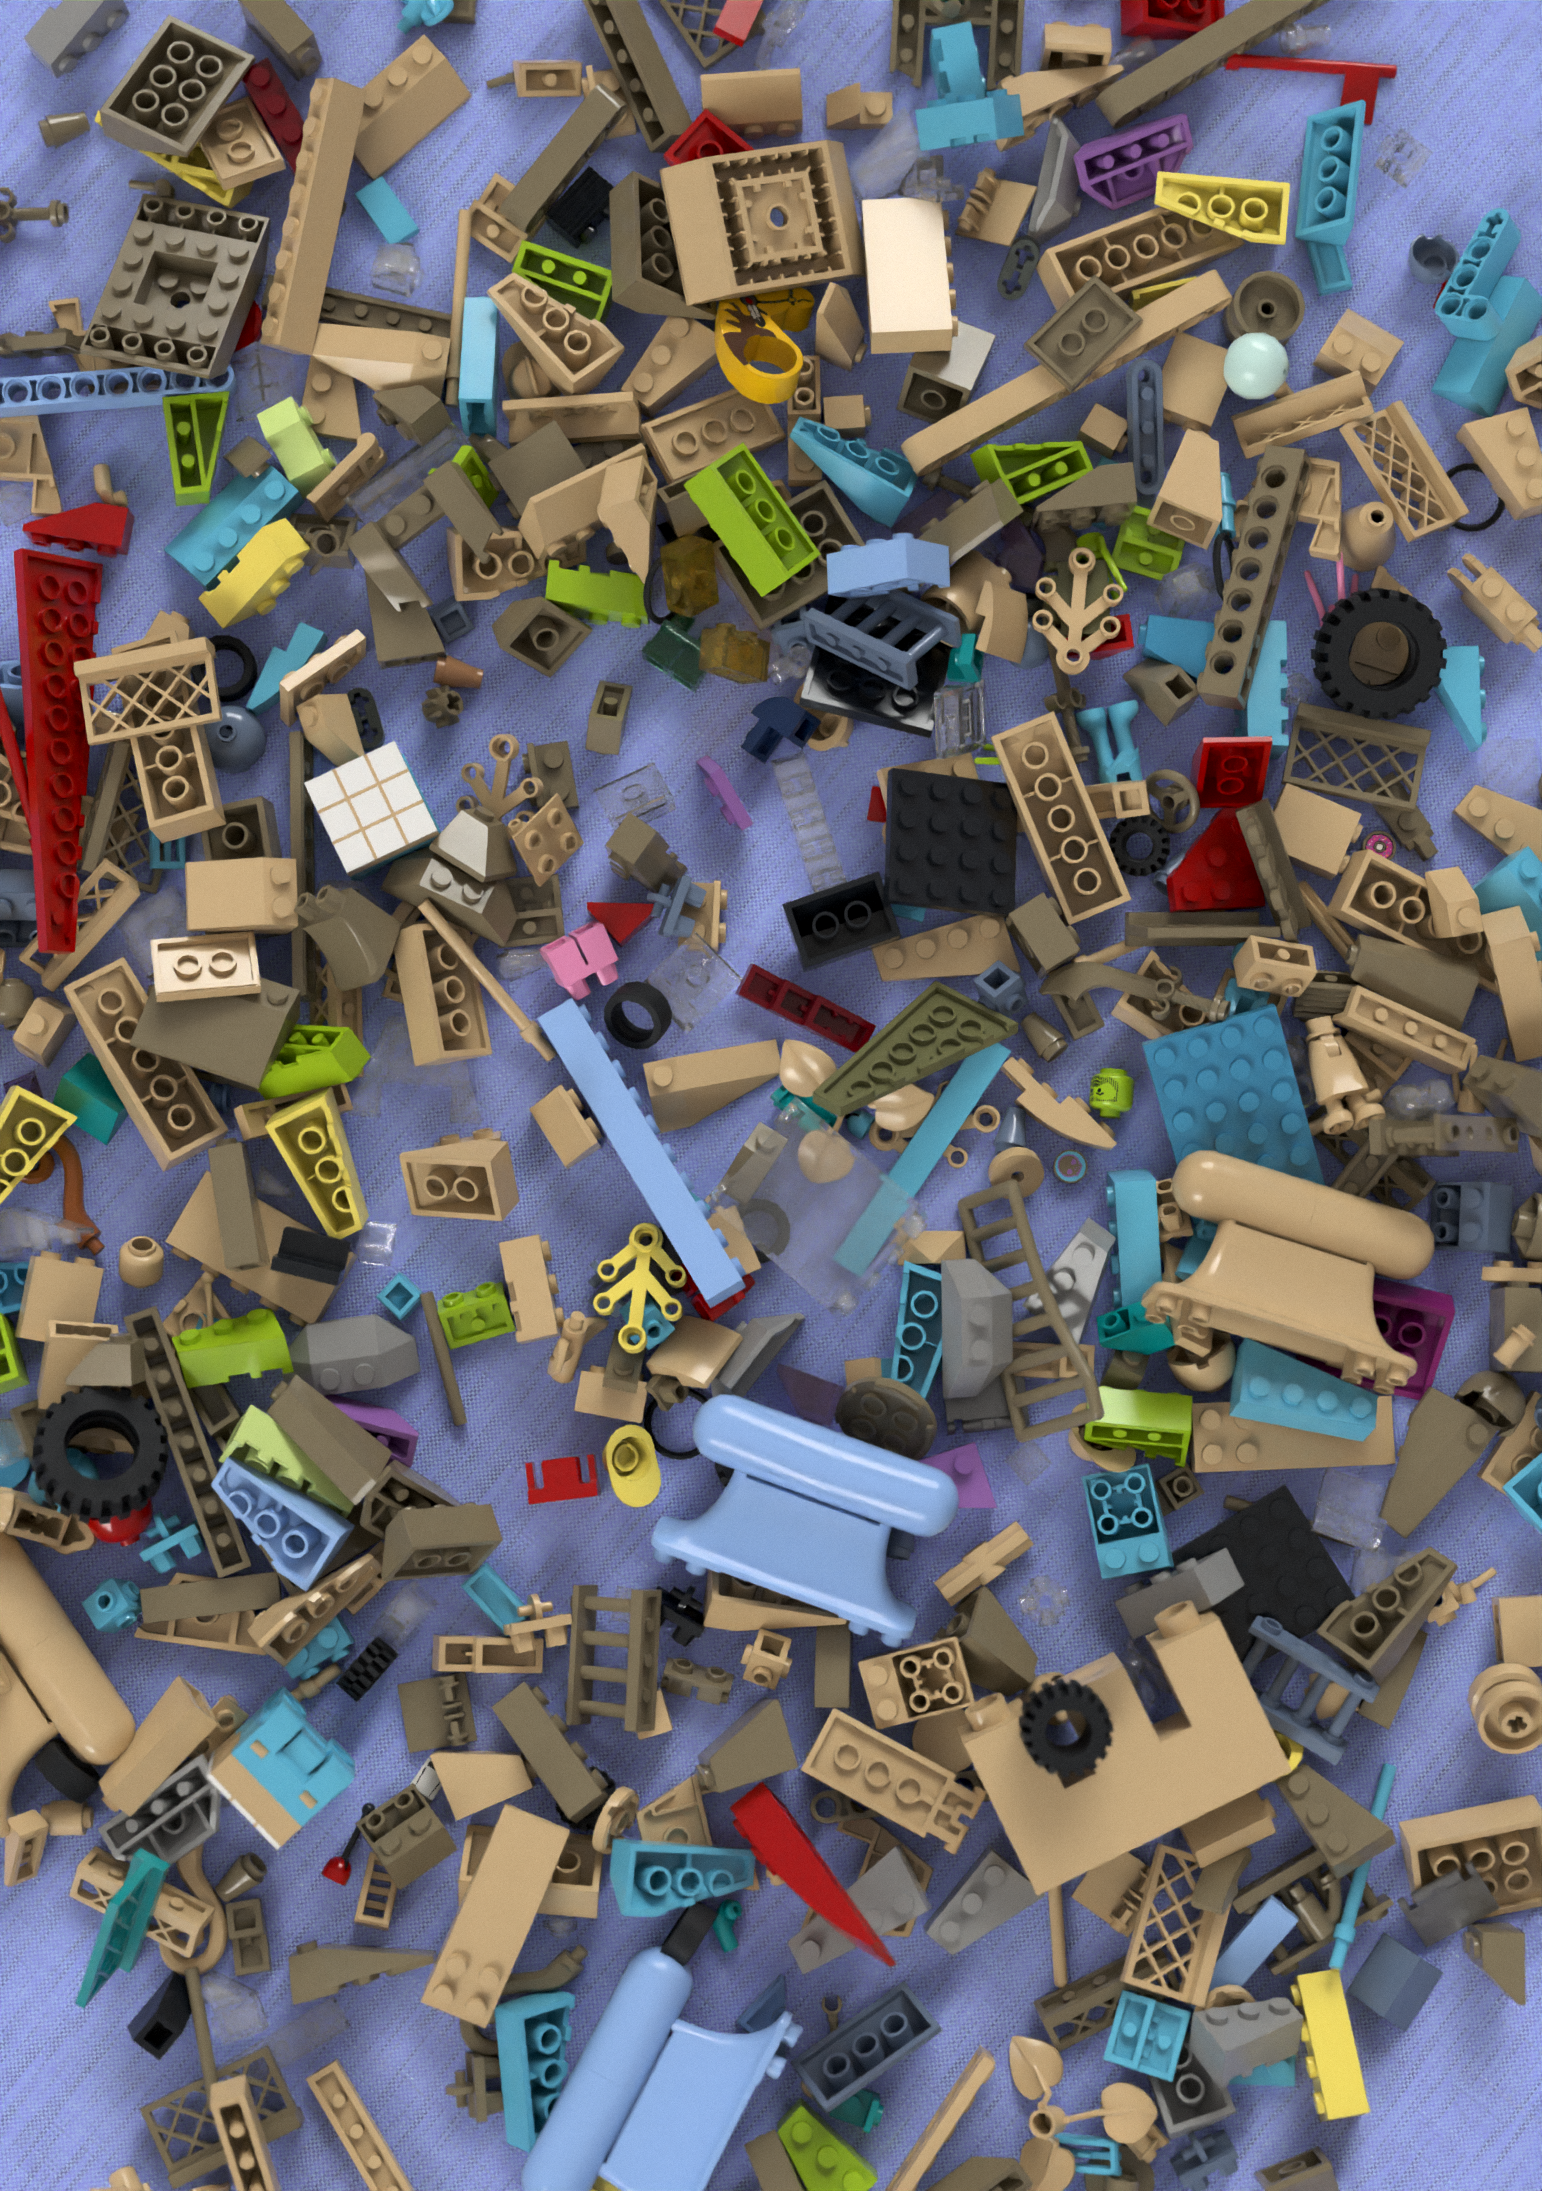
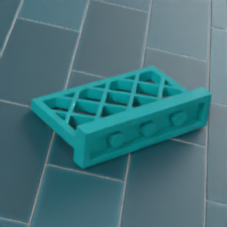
M141 1848L133 1855L124 1885L109 1901L75 2002L76 2005L82 2008L89 2004L118 1968L130 1973L136 1966L170 1867V1864Z

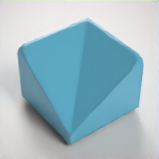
M399 1272L376 1298L400 1321H405L421 1304L419 1294L424 1292L405 1274Z

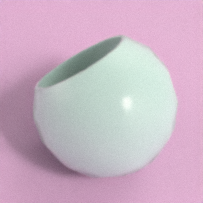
M1246 333L1237 338L1230 345L1224 362L1225 382L1236 395L1245 399H1264L1276 393L1285 382L1289 371V362L1285 348L1275 337L1266 333Z

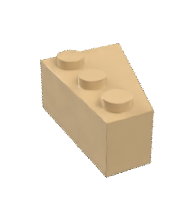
M668 316L620 389L621 392L633 391L642 407V414L649 419L681 395L685 388L695 380L701 379L710 368L719 362L715 349V332L693 318Z
M537 1234L500 1242L499 1248L504 1275L511 1299L510 1307L512 1314H514L517 1332H515L517 1343L525 1344L561 1336V1328H563L565 1316L563 1308H556L554 1295L559 1294L556 1275H549L546 1261L552 1260L548 1240L542 1241L541 1236Z

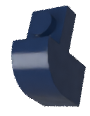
M772 697L762 701L751 711V714L759 718V721L748 732L741 748L765 764L783 737H786L803 749L822 721L788 698Z

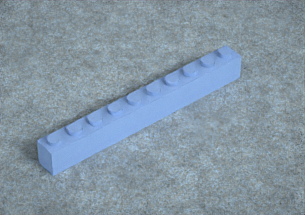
M570 998L538 1017L537 1019L709 1307H714L744 1289L746 1286L741 1278L746 1275L744 1268L737 1257L731 1260L728 1257L724 1248L729 1246L721 1230L719 1228L714 1231L711 1229L707 1222L712 1217L702 1199L697 1202L693 1199L690 1191L695 1188L686 1172L683 1171L678 1174L672 1163L678 1159L668 1143L661 1146L655 1136L661 1131L652 1116L649 1115L644 1118L638 1108L644 1104L634 1087L629 1090L626 1088L622 1079L627 1077L618 1060L616 1059L612 1062L609 1060L605 1052L610 1047L601 1032L594 1035L589 1024L594 1021L585 1005L577 1007L573 998Z

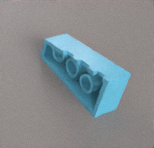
M904 1260L890 1379L911 1387L928 1403L942 1366L941 1274Z
M1245 1338L1236 1350V1365L1232 1378L1229 1416L1362 1442L1375 1429L1377 1395L1249 1338Z

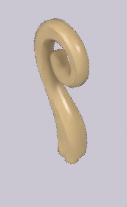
M204 1842L179 1859L176 1865L180 1877L192 1895L216 1908L213 1918L209 1922L210 1935L208 1945L201 1955L187 1958L159 1943L160 1953L167 1967L182 1976H185L184 1970L198 1967L199 1975L212 1969L222 1957L228 1940V1925L224 1908L202 1868ZM173 1929L176 1936L180 1933H185L179 1929ZM204 1931L200 1934L197 1946L201 1945L204 1941Z

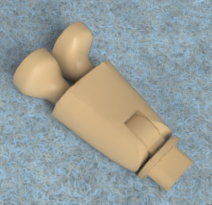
M1324 1016L1305 1022L1309 1034L1305 1040L1308 1045L1309 1065L1318 1105H1326L1328 1113L1322 1123L1324 1132L1334 1135L1348 1131L1351 1127H1353V1130L1368 1127L1369 1120L1384 1119L1386 1113L1383 1106L1376 1103L1367 1104L1362 1098L1370 1089L1346 1041L1340 1035V1029L1334 1028L1331 1017ZM1341 1099L1347 1103L1349 1111L1344 1109Z

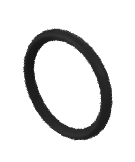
M1464 463L1446 472L1449 479L1458 472L1465 470L1479 471L1484 474L1475 463ZM1499 497L1495 513L1483 523L1468 525L1458 521L1452 526L1468 532L1486 529L1500 518L1505 503Z
M1220 533L1217 535L1213 547V571L1218 594L1222 601H1224L1222 596L1224 583L1221 571L1222 541H1224L1227 548L1230 572H1232L1231 557L1235 548L1229 535Z
M669 553L657 558L650 567L645 580L643 591L644 608L649 619L656 624H665L671 621L677 615L684 600L686 572L682 561L676 555ZM665 561H672L676 564L679 572L677 599L668 615L657 617L652 611L650 600L652 581L659 566Z
M689 1388V1396L700 1401L702 1405L708 1401L698 1391ZM654 1398L646 1411L644 1427L652 1438L655 1450L663 1456L678 1460L689 1459L699 1455L698 1448L689 1452L679 1453L667 1450L658 1443L651 1427L652 1415L658 1406V1402Z

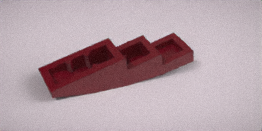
M755 964L749 965L735 993L757 1006L853 1053L858 1052L869 1042L876 1025L826 998L814 995L787 979H781Z

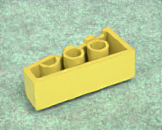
M1331 1969L1297 1975L1293 1978L1294 1985H1290V1994L1293 2005L1299 2006V2012L1303 2016L1300 2039L1301 2042L1306 2044L1308 2056L1305 2057V2063L1309 2078H1312L1313 2100L1316 2112L1319 2114L1320 2123L1369 2113V2104L1339 1970Z

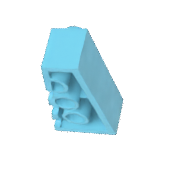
M1269 620L1245 711L1234 709V715H1239V728H1234L1233 737L1272 736L1269 759L1278 760L1289 746L1288 735L1282 734L1288 721V707L1281 706V700H1285L1288 689L1287 674L1281 673V667H1286L1287 621ZM1236 635L1235 642L1238 641L1242 635Z
M1147 1168L1106 1171L1108 1187L1105 1188L1107 1208L1110 1207L1111 1220L1107 1222L1108 1232L1116 1237L1113 1246L1114 1254L1110 1256V1270L1112 1275L1116 1274L1117 1287L1112 1288L1113 1308L1120 1309L1141 1301L1143 1294L1153 1284L1162 1282L1156 1179Z
M558 1989L536 1992L496 2005L494 2009L507 2144L529 2153L561 2094L562 2080L564 2077H567L568 2062H565L564 2059L566 2041H571L572 2026L568 2025L570 2009H574L575 1995Z

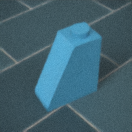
M1149 614L1145 624L1139 625L1137 644H1142V656L1180 666L1197 685L1200 672H1204L1207 662L1205 659L1206 646L1214 637V623Z

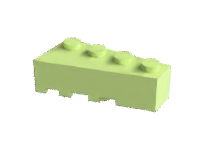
M250 1404L235 1426L218 1461L224 1463L228 1456H232L328 1506L343 1518H346L351 1513L354 1504L272 1417Z

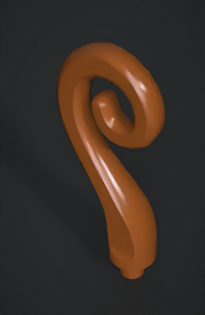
M62 1134L52 1148L59 1155L64 1168L63 1219L65 1227L71 1239L80 1250L88 1248L95 1256L105 1248L98 1239L101 1231L90 1219L84 1208V1179L79 1154L72 1142ZM49 1151L39 1159V1167L31 1170L22 1178L21 1182L39 1184L51 1176L54 1171L55 1161Z

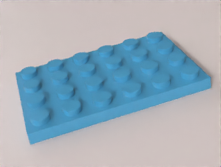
M1274 1003L1229 1016L1224 1021L1218 1020L1217 1022L1205 1023L1141 1043L1176 1166L1191 1153L1199 1150H1213L1325 1186ZM1191 1216L1193 1225L1195 1227L1199 1223L1200 1219Z

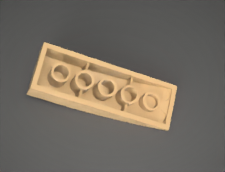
M1158 207L1046 249L1036 265V270L1056 311H1058L1093 275H1096L1123 301H1127L1133 290L1171 282L1242 247L1245 243L1240 237L1164 207Z
M174 629L111 648V652L113 655L179 642V638ZM182 668L174 669V670H176L177 672L180 673V671L182 670ZM170 671L160 672L152 684L166 692L177 676ZM188 673L186 678L191 681L190 674ZM144 675L142 677L147 679L149 675ZM137 677L128 678L120 691L133 699L144 682ZM182 681L171 697L185 705L194 693V688ZM150 687L139 704L151 712L163 695ZM121 696L125 710L130 702ZM168 700L157 717L165 722L173 721L181 711V708ZM196 701L190 710L197 715H201ZM135 707L126 720L127 725L131 728L141 727L149 715ZM187 713V715H186L184 718L193 717V716H191L190 714ZM154 720L152 724H157L159 722ZM203 724L130 738L149 829L161 843L227 824Z
M1054 711L990 737L1051 896L1062 910L1060 918L1065 926L1072 925L1132 900Z
M1369 849L1353 852L1326 913L1375 938L1477 963L1480 975L1477 987L1499 996L1494 980L1496 973L1493 971L1486 948V943L1488 942L1484 931L1436 939L1426 879Z
M124 957L63 988L107 1077L163 1172L216 1144V1141L224 1139L228 1128L189 1065L130 1046L131 1038L146 1005L148 996Z
M1378 1396L1376 1426L1363 1442L1229 1416L1230 1402L1192 1403L1189 1460L1190 1469L1194 1473L1395 1464L1392 1396Z
M504 1804L426 1981L421 2003L486 2029L543 1899L570 1829L509 1804Z

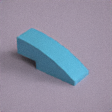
M299 622L286 651L273 646L246 705L248 711L255 714V716H259L280 701L279 682L290 671H297L306 665L313 655L322 653L328 642L325 632Z

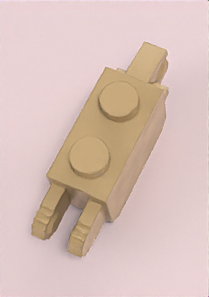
M1466 553L1462 557V563L1477 578L1474 583L1456 567L1447 571L1451 582L1463 593L1461 596L1463 603L1501 641L1506 644L1513 641L1516 645L1522 642L1535 653L1542 647V632L1537 628L1540 623L1535 618L1538 612L1492 566L1487 569L1471 553Z

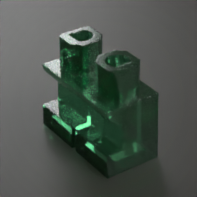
M680 610L670 622L666 619L664 620L653 639L649 640L641 650L642 658L668 675L670 672L671 678L695 693L716 660L715 652L721 641V635L706 627L698 640L688 633L696 620L685 611Z

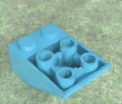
M1150 1464L1133 1466L1128 1471L1119 1473L1108 1471L1083 1476L1082 1481L1102 1579L1108 1581L1174 1568L1168 1534Z

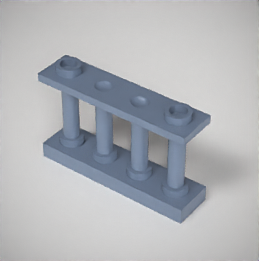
M897 589L890 590V594L848 599L831 615L824 614L814 608H811L803 615L807 640L907 690H911L918 683L915 662L940 640L957 648L962 645L959 618ZM863 604L876 609L856 627L843 623ZM888 616L901 621L882 639H876L868 635ZM914 628L927 633L907 652L893 647Z
M1258 1615L1248 1632L1257 1636V1639L1242 1664L1248 1680L1252 1677L1269 1644L1288 1655L1268 1691L1262 1692L1252 1686L1271 1728L1337 1766L1349 1743L1342 1737L1344 1729L1362 1698L1372 1704L1381 1686L1376 1684L1370 1675L1361 1671L1355 1672L1283 1630L1281 1624L1276 1620L1268 1617L1263 1618ZM1301 1662L1319 1674L1299 1709L1293 1710L1283 1704L1280 1697ZM1332 1680L1350 1692L1330 1727L1324 1728L1313 1722L1311 1715Z

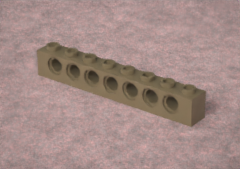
M1267 445L1264 456L1258 460L1256 468L1258 478L1255 487L1250 489L1248 495L1249 510L1247 518H1243L1240 524L1239 533L1241 539L1239 547L1233 550L1231 557L1232 572L1230 579H1226L1222 591L1224 601L1221 610H1217L1214 618V637L1206 646L1205 659L1207 662L1204 672H1200L1197 679V691L1206 705L1245 711L1312 467L1311 460L1305 449ZM1284 481L1281 486L1272 488L1277 482ZM1275 512L1272 517L1263 519L1266 514ZM1267 542L1263 548L1255 549L1260 543ZM1259 573L1253 580H1246L1251 574ZM1250 604L1246 610L1238 611L1242 605ZM1242 635L1238 641L1229 642L1233 636ZM1233 666L1228 673L1220 674L1225 667Z
M156 1305L123 1317L127 1331L131 1334V1339L144 1340L145 1380L155 1407L161 1416L162 1426H166L169 1445L218 1578L252 1566L233 1513L211 1486L218 1472Z

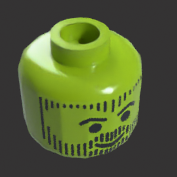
M1101 1068L1100 1073L1095 1074L1091 1078L1090 1107L1099 1110L1100 1117L1119 1119L1121 1112H1127L1133 1106L1134 1080L1127 1076L1126 1070Z

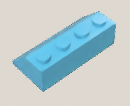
M271 465L255 479L252 475L243 478L239 473L163 550L200 586L209 592L216 589L221 583L217 577L223 570H227L230 573L240 562L236 555L263 526L285 517L288 519L291 513H294L304 503V500L299 490Z
M1527 846L1508 855L1475 884L1472 889L1478 897L1481 915L1520 906L1529 931H1536L1541 951L1535 952L1538 962L1542 961V863L1530 847Z

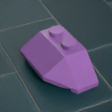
M1178 114L1138 123L1084 144L1074 155L1081 189L1105 208L1112 211L1155 194L1157 171L1177 173L1185 156L1189 155L1194 147L1187 114Z
M335 1394L324 1396L392 1451L385 1468L393 1460H397L407 1467L412 1466L419 1433L394 1410Z

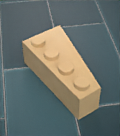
M1519 905L1483 914L1481 918L1484 934L1488 942L1486 943V948L1493 971L1496 973L1494 980L1500 1001L1503 1003L1501 1009L1516 1063L1541 1057L1542 961L1537 962L1535 952L1541 951L1536 931H1529Z

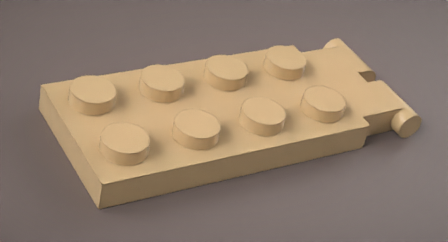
M834 1707L800 1770L922 1838H925L927 1832L946 1842L943 1849L953 1855H956L969 1829L968 1826L957 1821L958 1818L963 1814L974 1820L987 1794L985 1790L978 1786H975L973 1791H970L954 1782L956 1774Z

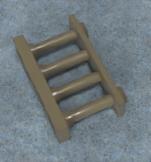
M1436 1114L1433 1115L1434 1121L1369 1120L1370 1155L1459 1156V1151L1518 1152L1520 1133L1517 1127V1118Z
M573 1585V1594L570 1601L572 1624L568 1694L565 1703L566 1725L591 1724V1715L624 1718V1731L642 1732L655 1730L662 1590L631 1589V1599L597 1596L598 1585ZM597 1610L630 1613L629 1634L596 1631ZM595 1645L628 1648L627 1669L594 1666ZM593 1680L626 1683V1704L592 1701Z
M1314 1845L1239 1889L1231 1904L1238 1914L1244 1911L1246 1915L1250 1914L1252 1917L1263 1904L1262 1900L1274 1893L1275 1897L1279 1896L1283 1904L1298 1916L1299 1921L1296 1923V1926L1305 1941L1289 1951L1286 1950L1282 1941L1272 1951L1275 1959L1266 1964L1274 1976L1279 1973L1281 1976H1285L1299 1967L1298 1962L1335 1940L1333 1938L1334 1932L1320 1941L1314 1939L1293 1908L1292 1904L1295 1900L1288 1891L1293 1886L1292 1882L1302 1876L1305 1879L1309 1878L1326 1909L1328 1908L1329 1890H1322L1320 1887L1321 1882L1318 1879L1323 1870L1321 1865L1325 1862ZM1354 1870L1347 1874L1350 1881H1352ZM1367 1881L1361 1899L1364 1906L1358 1910L1354 1928L1367 1920H1370V1922L1380 1920L1389 1913L1387 1908L1394 1905L1391 1898L1386 1894L1376 1898ZM1343 1908L1341 1909L1340 1918L1337 1923L1341 1922L1342 1914L1344 1911Z

